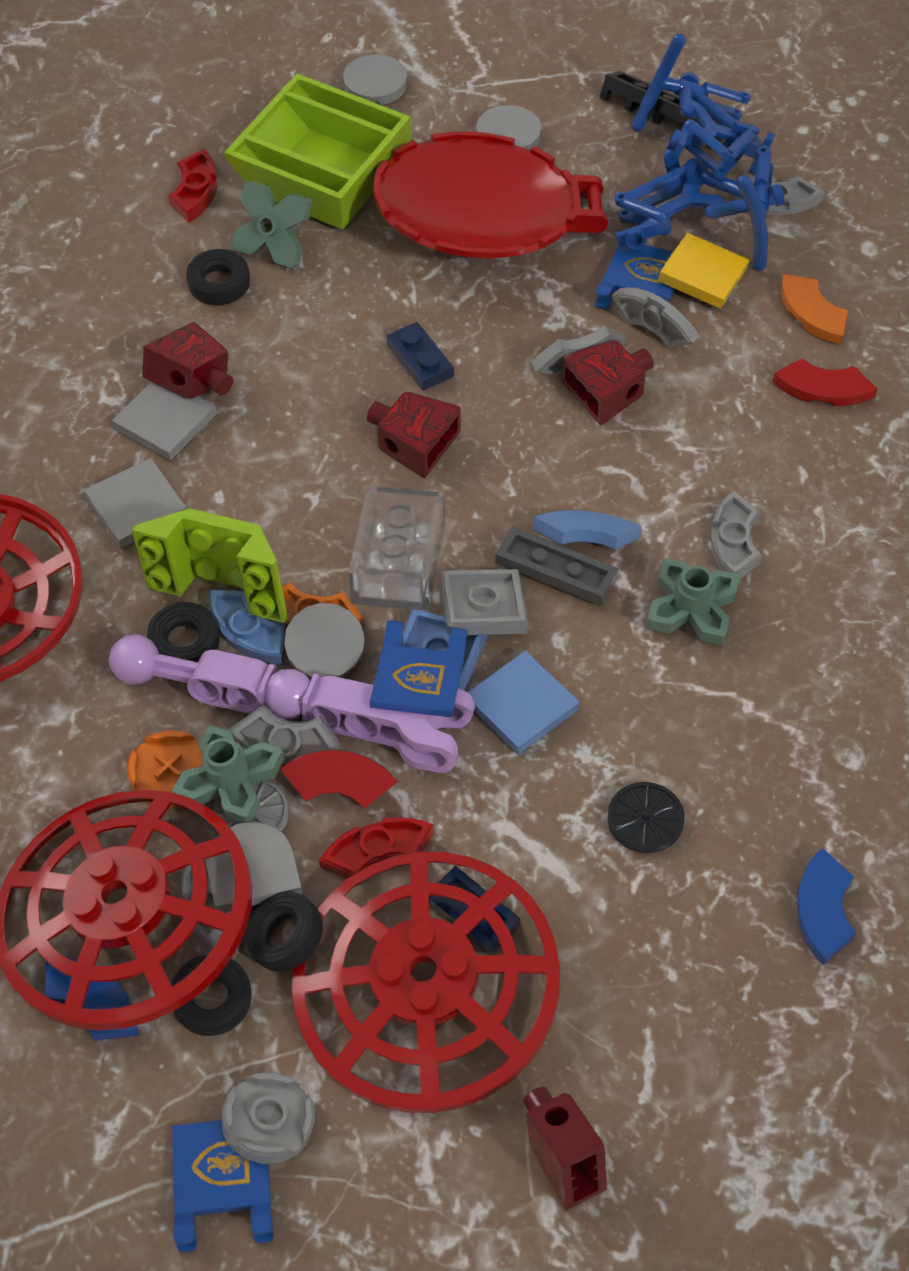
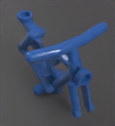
M676 34L672 38L634 117L632 129L636 132L644 129L662 89L673 92L674 95L679 96L682 116L697 119L703 127L694 120H687L681 131L675 129L666 149L672 151V155L679 158L685 147L712 171L714 177L721 180L725 178L727 173L744 155H747L754 159L748 170V173L754 176L757 164V149L761 146L770 147L775 134L768 132L762 145H760L761 139L758 136L760 129L753 124L738 122L742 116L740 110L714 102L708 97L709 93L748 104L751 99L749 93L734 91L709 82H704L703 85H700L697 75L691 72L684 73L678 80L669 77L686 42L683 34ZM715 137L723 138L726 140L723 144H721ZM707 144L723 159L718 163L699 146Z
M761 146L757 149L754 185L747 175L739 176L737 181L726 177L723 180L718 179L697 158H691L687 160L685 165L680 166L678 157L672 155L673 152L666 149L663 153L666 174L626 193L620 192L614 196L616 205L624 208L618 213L620 221L638 225L615 233L619 248L627 245L628 248L633 250L643 247L648 238L657 235H668L671 232L670 217L684 208L694 206L705 207V215L709 219L749 212L754 233L753 267L757 271L764 270L767 265L768 231L766 214L769 206L775 204L777 207L785 204L780 184L771 186L774 167L770 163L771 151L769 146ZM705 184L741 199L725 202L720 195L699 193L701 187ZM656 190L658 191L657 193H655V194H653V195H651V196H649V197H647V198H645V199H643V200H641V201H638V200H637V199H639V198H641V197H643V196H645V195H647V194H650V193H652V192H654V191H656ZM681 194L680 197H678V198H676V199H673V200L669 201L668 203H666V204H664V205H662V206H660V207H658V208L654 207V206H656V205H658V204H660V203H662V202H664V201H666V200H668V199H671V198H673V197H675V196Z

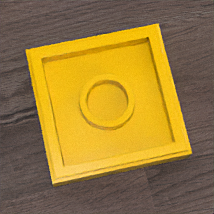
M686 233L661 269L657 281L722 309L747 270L750 260L690 233Z

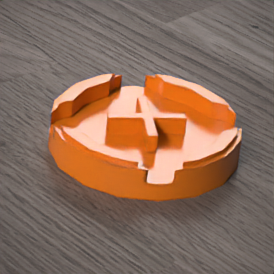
M174 730L157 732L146 737L144 743L138 748L135 747L129 755L126 769L132 791L156 790L173 793L172 789L182 771L203 766V756L198 746L199 742L186 732ZM144 802L148 805L152 804V802ZM171 804L168 809L175 808V807H180V806H176V805Z

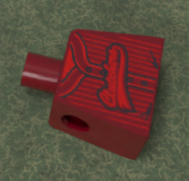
M191 322L144 346L142 377L187 399H193L210 389L223 396L229 392L233 385L232 376L227 374L229 355L227 349L195 322Z
M611 340L563 356L561 382L599 425H602L642 396L645 372L653 368L654 362L648 350L643 348L630 355L618 341Z
M405 392L401 394L392 407L375 401L369 408L367 421L378 426V445L382 452L420 477L426 478L461 432V407L415 393Z
M538 1087L530 1091L523 1099V1104L528 1110L526 1117L529 1143L565 1211L606 1191L605 1145L572 1096L568 1093H563L553 1098L546 1087Z

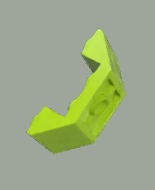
M188 508L137 524L132 529L147 588L181 597L194 578L200 577L244 589L250 615L281 623L287 621L288 615L277 560L260 525Z

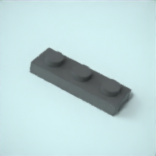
M516 527L511 528L495 556V563L508 569H518L519 573L600 606H602L618 578L619 568Z

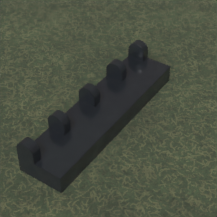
M623 71L606 74L600 98L607 101L611 97L612 92H615L627 98L624 109L632 112L637 103L641 104L650 84ZM662 89L653 108V123L659 125L666 115L683 123L682 127L687 120H694L703 127L697 119L682 116L679 96Z

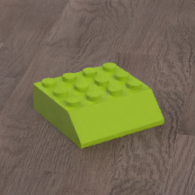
M296 73L224 152V155L245 182L255 181L270 186L276 203H279L288 194H298L311 198L310 217L344 229L372 196L374 177L380 163L383 160L388 161L392 158L396 148L412 141L411 116Z

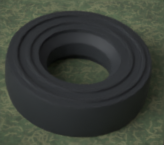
M212 249L202 252L194 257L187 267L186 278L188 288L191 294L202 303L209 305L229 304L241 298L249 288V267L245 259L234 251ZM214 271H227L232 275L229 280L222 283H210L205 280L206 275Z
M180 602L168 605L154 615L148 626L147 638L153 641L159 654L198 662L205 651L218 649L220 633L218 623L208 609L196 603ZM180 626H191L199 632L198 639L192 645L186 647L172 645L168 641L169 634L173 629Z
M282 892L273 895L263 901L248 920L244 934L247 951L257 963L271 971L282 972L296 968L304 963L318 947L323 933L322 917L316 906L301 894ZM287 918H295L297 927L293 935L281 945H272L270 937L275 927Z
M208 954L195 957L185 963L175 974L171 985L174 986L186 978L204 961ZM233 959L228 962L215 979L222 982L228 989V997L220 1007L211 1010L203 1009L196 1005L192 999L173 1012L177 1020L189 1031L203 1036L220 1035L235 1028L245 1018L251 1004V986L246 972Z

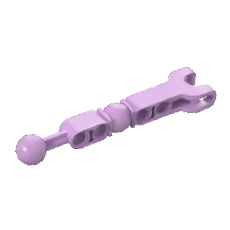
M140 634L126 635L119 639L111 647L108 660L110 669L115 677L128 685L143 684L151 680L153 676L188 683L187 689L189 694L197 701L208 705L244 713H252L259 707L266 705L280 718L292 720L302 717V722L322 716L333 733L394 747L409 766L437 773H446L452 770L459 756L457 743L454 738L437 729L463 728L469 723L475 710L472 696L459 688L455 707L457 708H454L453 718L370 708V699L374 686L371 684L335 676L320 677L319 674H313L310 680L306 674L296 669L276 672V665L274 664L267 665L265 662L255 658L219 650L205 651L198 662L159 654L153 641Z

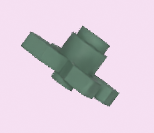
M255 181L245 182L241 203L253 221L235 229L232 248L236 251L252 255L267 245L274 263L290 268L299 266L303 246L294 234L299 224L309 220L312 199L298 194H288L277 204L270 186Z
M668 558L663 559L658 577V586L666 593V596L652 601L647 618V628L670 634L689 622L700 641L724 645L730 617L720 607L735 602L740 575L719 569L711 573L709 569L701 565L689 566L687 562Z
M213 725L208 726L198 743L203 756V766L182 771L172 791L175 794L192 798L203 805L220 797L227 819L239 823L252 822L260 807V802L251 784L273 779L277 776L285 761L282 748L261 741L243 750L234 741L231 731Z

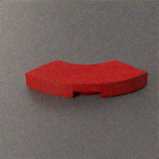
M205 149L177 162V170L182 177V181L178 188L168 195L169 205L188 223L196 219L208 208L217 189L215 165Z
M803 358L775 372L772 381L780 389L806 402H811V399L832 402L833 406L859 404L874 398L877 392V388L855 366L842 370H827L813 366Z
M323 750L309 753L290 761L280 768L305 801H309L320 794L339 793L353 798L364 808H367L399 782L389 770L375 760L358 753L343 750Z
M390 817L382 818V822L369 824L361 828L356 826L341 835L326 849L319 859L320 867L348 879L369 865L390 857L423 852L434 833V824L414 818Z

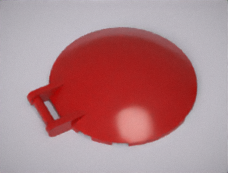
M456 131L432 134L431 141L419 144L412 140L396 148L393 157L388 161L383 160L377 168L374 177V200L385 220L395 230L412 241L451 255L471 258L519 256L545 248L559 240L567 232L601 233L608 228V217L603 211L601 199L604 190L601 178L590 175H571L567 169L561 170L554 164L555 158L535 146L528 150L515 145L514 138L498 134ZM580 198L588 199L589 209H581Z

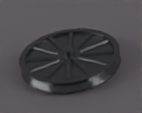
M651 782L630 784L619 790L610 802L608 809L610 831L619 843L633 851L642 853L662 851L674 844L683 830L685 817L680 800L672 791L659 784Z

